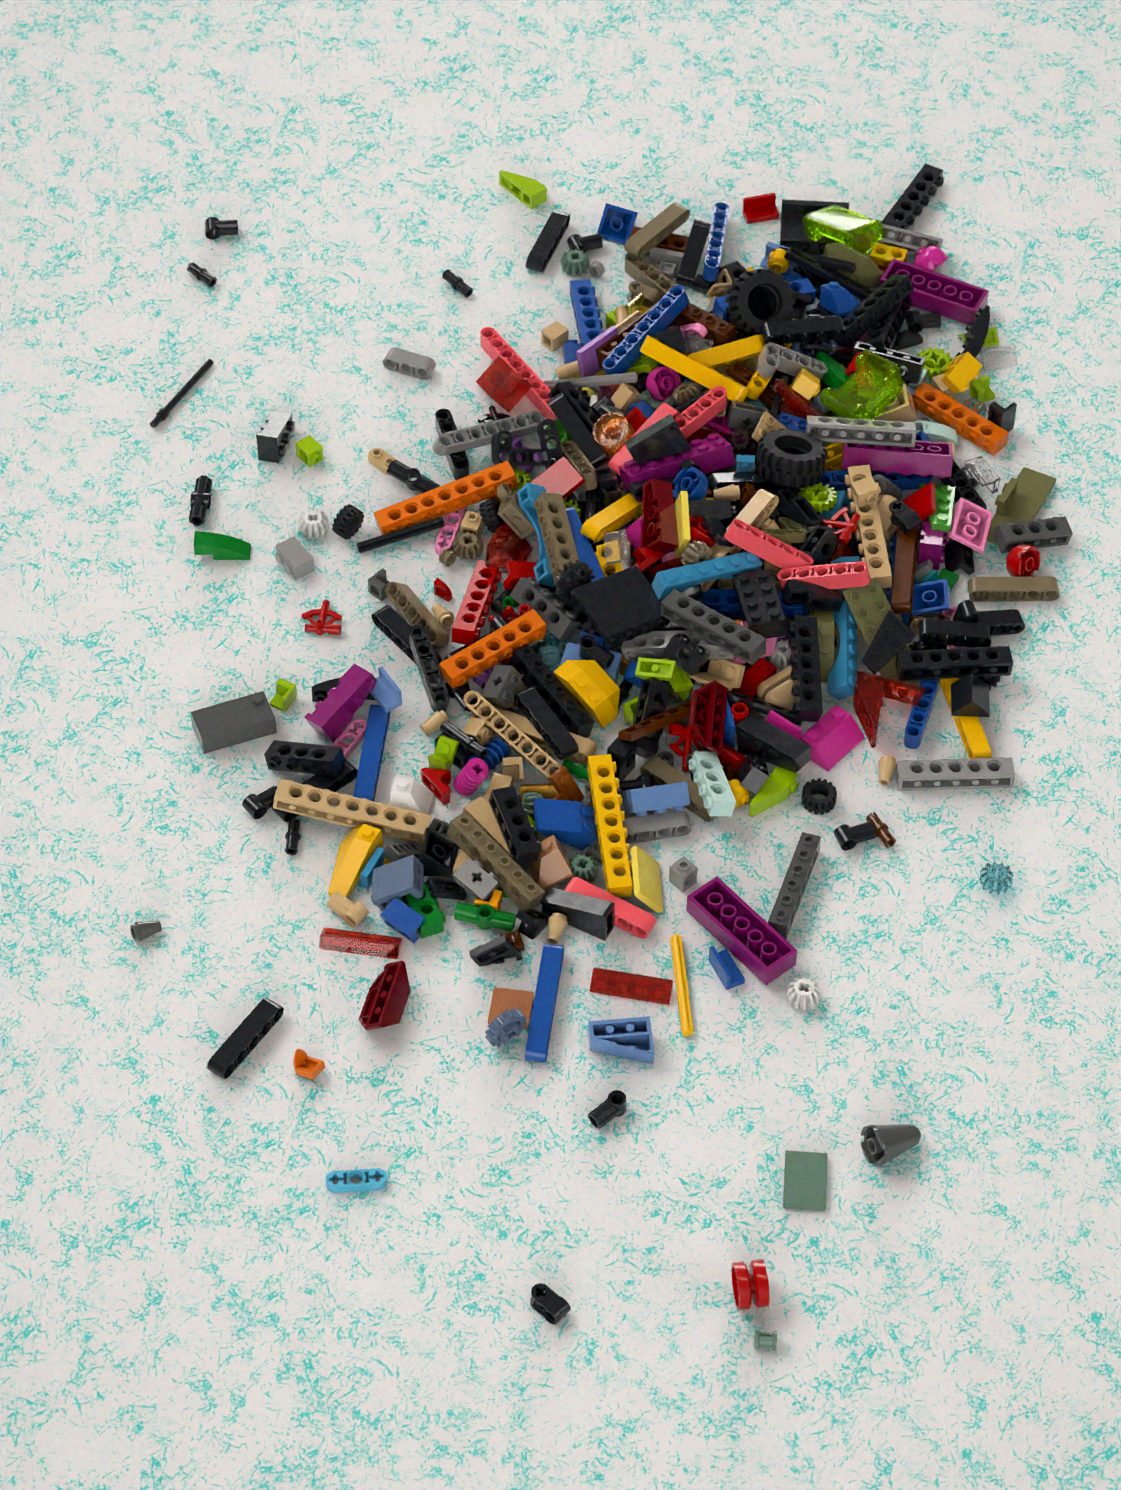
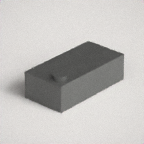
M264 691L191 712L192 727L204 754L277 733L276 719Z

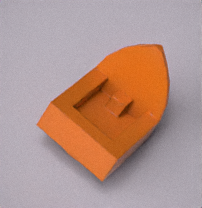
M296 1049L293 1059L296 1075L314 1080L324 1070V1061L309 1057L304 1050Z

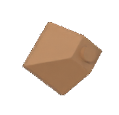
M554 835L540 842L541 852L537 861L528 863L533 880L544 891L573 876L565 849Z

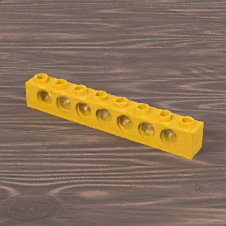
M611 754L588 756L587 771L606 890L618 898L631 897L632 889H634L633 877H631L630 873L632 872V862L628 860V855H630L629 843H625L627 828L623 827L622 824L625 821L624 811L620 810L622 798L621 794H617L619 779L615 778L614 775L617 771L616 762H612Z

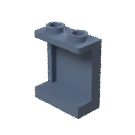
M414 855L373 869V877L371 879V900L373 904L383 911L386 908V902L409 893L416 899L423 897L424 865Z

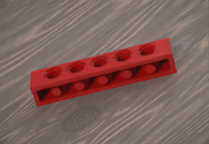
M477 561L452 626L453 643L472 645L476 639H479L480 627L483 628L485 623L484 616H488L489 605L493 602V593L496 594L497 582L501 581L502 572L499 571L498 563Z

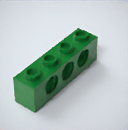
M424 874L423 897L416 899L411 893L401 896L407 906L425 918V921L417 929L421 939L444 932V923H446L444 913L438 910L439 906L436 897H431L430 895L431 891L428 890L430 885H426Z

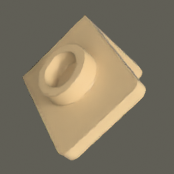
M723 269L717 279L719 284L712 285L707 292L708 296H721L727 293L729 287L733 286L727 269ZM723 276L726 277V283L722 281Z

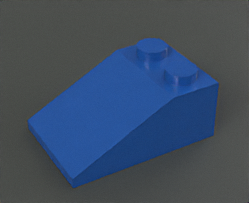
M541 798L533 800L537 832L549 837L554 835L558 841L581 851L597 839L594 808L579 801Z

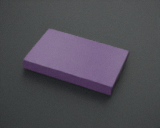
M611 326L576 351L580 377L594 376L603 369L598 366L596 349L618 333L617 327Z

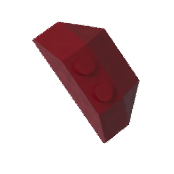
M714 680L692 691L689 727L693 737L717 755H722L728 688Z
M403 960L387 963L383 968L384 971L378 975L371 985L359 1017V1021L366 1031L400 1023L411 992Z

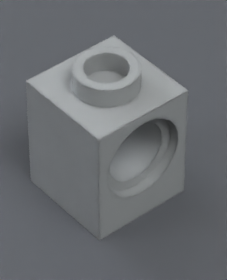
M683 856L670 866L669 882L683 893L697 882L698 867Z

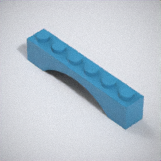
M527 482L517 492L520 508L531 521L539 541V558L533 568L535 578L539 584L555 588L553 573L550 569L548 555L546 554V546L542 538L541 527L538 523L537 512L534 508L535 500L542 492H546V489L543 486Z
M748 551L657 572L651 586L657 598L661 600L666 598L674 589L683 592L707 581L723 578L733 579V574L759 571L762 563L758 556Z
M844 600L839 612L833 611L834 621L839 630L840 646L835 664L827 676V692L838 701L857 694L858 685L857 623L846 600Z

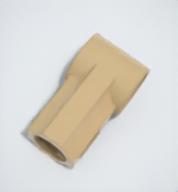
M333 893L327 902V907L342 916L345 923L353 928L369 914L367 907L359 901L354 903L340 893Z

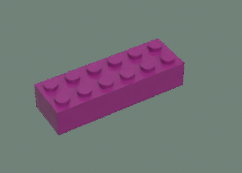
M894 258L880 279L879 286L893 274L908 275L914 288L909 294L912 301L911 306L932 313H940L943 317L967 325L971 321L974 323L976 320L974 315L979 308L984 309L987 305L989 290Z
M711 434L705 439L692 440L689 443L692 449L690 451L637 464L635 461H626L623 465L618 466L622 486L628 490L629 485L634 481L676 477L680 472L681 462L687 458L695 461L701 467V471L704 474L735 465L732 445L719 434Z
M915 440V447L843 443L842 468L848 470V467L870 465L871 472L881 471L885 474L895 472L901 475L918 474L922 477H927L928 475L938 478L951 477L953 464L952 443Z
M715 877L687 896L686 911L765 985H768L796 965L797 950L719 877Z

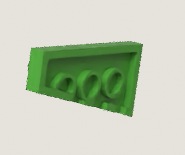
M919 483V489L927 484ZM935 485L936 512L930 515L928 520L932 530L950 532L955 487Z

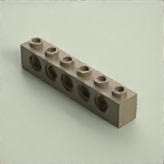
M542 492L535 500L534 508L536 509L538 523L541 527L546 554L548 555L550 569L554 577V584L559 581L555 578L561 575L558 571L564 570L563 565L569 566L570 561L576 563L579 558L562 494Z
M466 812L450 821L447 835L473 861L477 860L484 867V871L487 873L491 872L498 878L499 888L521 910H533L540 905L544 890Z

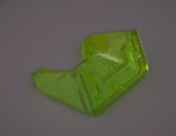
M832 205L814 211L803 218L808 240H818L822 236H826L864 255L885 235L883 225L879 220L866 217L840 205Z
M865 349L856 357L857 370L836 391L828 387L820 394L821 402L840 418L874 420L899 395L903 388L898 364Z

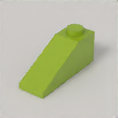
M504 170L499 171V184L530 209L547 201V188L536 179Z
M776 766L750 802L749 816L753 817L787 800L799 787L797 782L798 774Z

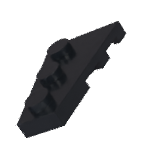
M889 609L876 636L866 651L862 663L875 675L897 655V651L903 650L916 638V635Z

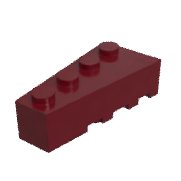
M652 478L643 484L641 548L661 551L666 554L679 546L672 483Z

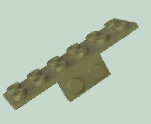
M1023 467L1017 479L1012 477L1009 483H1005L1002 494L998 495L995 501V505H997L996 514L991 520L986 541L998 545L994 535L1000 524L1034 520L1055 485L1056 478Z
M877 577L872 578L866 586L852 587L843 591V596L868 648L889 609L892 611ZM907 645L901 651H911L909 645ZM897 655L879 671L890 694L921 681H899L895 665Z

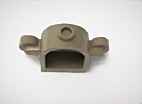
M500 484L497 487V496L502 502L497 514L521 540L530 533L537 537L531 521L520 508L518 491L512 493L507 484Z

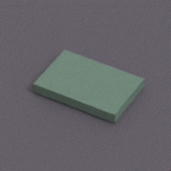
M785 1151L783 1208L825 1211L828 1153Z

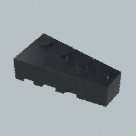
M750 713L736 725L738 752L747 756L749 753L755 756L758 754L767 763L797 773L811 760L809 745L753 713Z

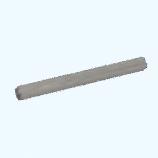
M636 372L543 382L550 390L559 382L571 381L575 388H579V386L585 388L636 383L638 375Z

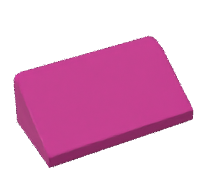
M772 710L769 712L766 719L767 722L801 741L802 729Z

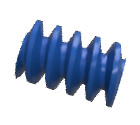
M492 738L484 746L488 749V755L481 760L487 764L488 769L493 770L495 765L500 764L502 758L511 755V751L502 740ZM474 754L469 757L468 761L478 757Z

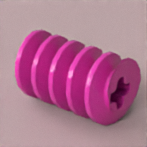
M479 758L470 759L453 781L455 790L464 796L472 795L488 777L489 769L487 764Z

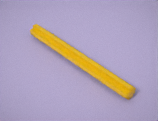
M673 934L670 937L681 1031L683 1036L690 1037L694 1033L683 942L681 935Z

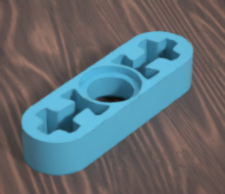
M380 1168L332 1171L326 1176V1187L332 1193L381 1190L387 1185V1174ZM354 1177H360L362 1179V1182L359 1184H353L351 1182V1179ZM366 1177L369 1178V1183H366ZM375 1177H380V1181L376 1182ZM333 1180H338V1184H333Z

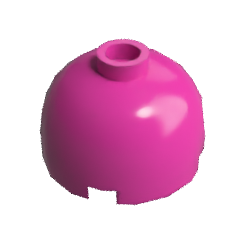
M923 246L916 252L918 255L914 259V265L934 272L935 268L941 266L948 259V256L937 246H929L927 248Z
M667 366L655 368L646 379V389H648L653 399L660 402L671 397L673 390L682 384L677 371Z

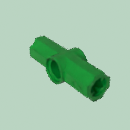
M458 902L455 908L454 919L477 924L482 930L496 928L512 932L515 927L516 914L494 910L489 904L475 906Z

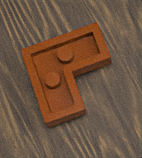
M566 766L560 767L549 777L558 793L553 798L554 800L581 802L585 798Z

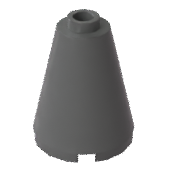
M913 1124L868 1125L863 1127L861 1131V1136L864 1135V1142H861V1148L867 1161L870 1164L874 1163V1166L878 1167L919 1144L921 1133Z

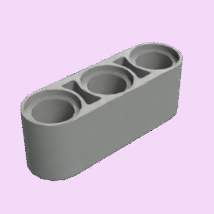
M395 347L389 350L383 360V365L386 369L422 380H427L436 367L435 361L430 357Z

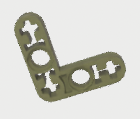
M789 517L778 518L777 525L780 529L761 530L784 543H803L806 541V530Z

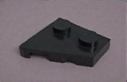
M505 935L469 951L470 958L479 967L505 963V958L516 957L517 961L523 959L522 953Z

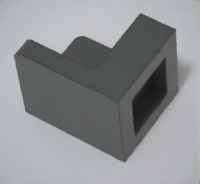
M382 568L368 579V592L380 601L387 598L385 590L389 581L386 579L385 569Z

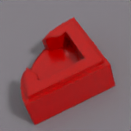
M437 578L434 581V594L449 602L453 598L449 587L441 579Z

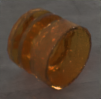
M610 412L601 416L593 429L594 439L610 457H613L623 447L624 442L630 439L636 432L622 414Z

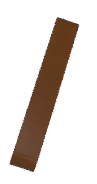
M919 526L906 534L899 528L897 530L891 609L896 615L912 614Z

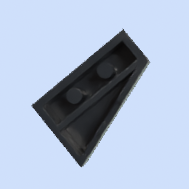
M271 410L265 420L267 424L261 426L263 431L256 434L258 460L279 463L281 457L285 455L286 444L290 442V433L294 431L295 421L292 419V413Z
M671 414L624 442L636 464L692 450Z

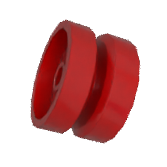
M763 1259L752 1260L749 1264V1271L743 1261L733 1262L731 1264V1278L736 1308L738 1310L749 1309L752 1300L757 1308L768 1307L770 1302L769 1281Z

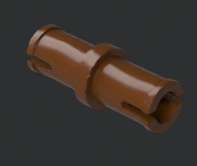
M875 812L873 814L870 813L866 817V821L872 822L874 825L876 837L881 839L886 848L892 847L896 843V839L888 831V826L880 820Z

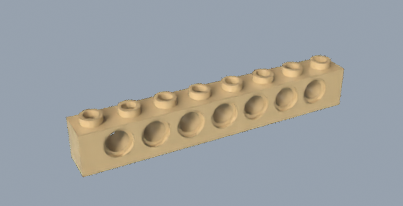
M870 465L848 467V475H845V485L849 486L847 489L848 499H852V502H850L851 513H858L860 515L857 522L858 530L855 531L856 540L860 541V544H858L859 555L863 554L861 562L867 564L871 579L877 577L882 589L892 588V574L877 502L858 508L851 495L852 482L872 476Z
M283 779L279 780L273 802L274 809L352 828L367 824L381 829L382 835L409 842L415 841L418 844H422L425 829L430 827L432 818L431 815H427L424 812H414L403 807L398 808L386 803H377L366 798H357L349 794H340L329 789H320L308 784L303 785L292 780Z

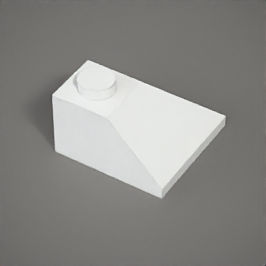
M395 776L391 790L390 806L403 807L410 811L424 812L429 815L434 793L414 778Z

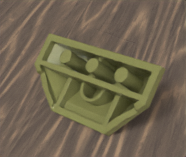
M840 242L827 243L825 245V257L856 264V271L854 273L833 270L866 288L879 287L880 279L884 272L868 256Z
M812 610L806 616L817 617L821 682H827V676L834 666L833 611Z

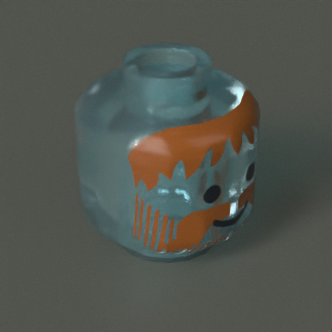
M970 398L962 403L984 418L987 417L988 410L985 403L976 398Z

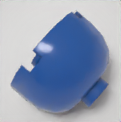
M683 468L673 481L675 491L673 489L672 491L676 499L680 491H687L688 500H703L708 492L709 482L706 475L697 468Z

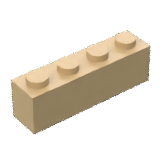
M480 796L466 805L463 812H466L511 857L490 804Z

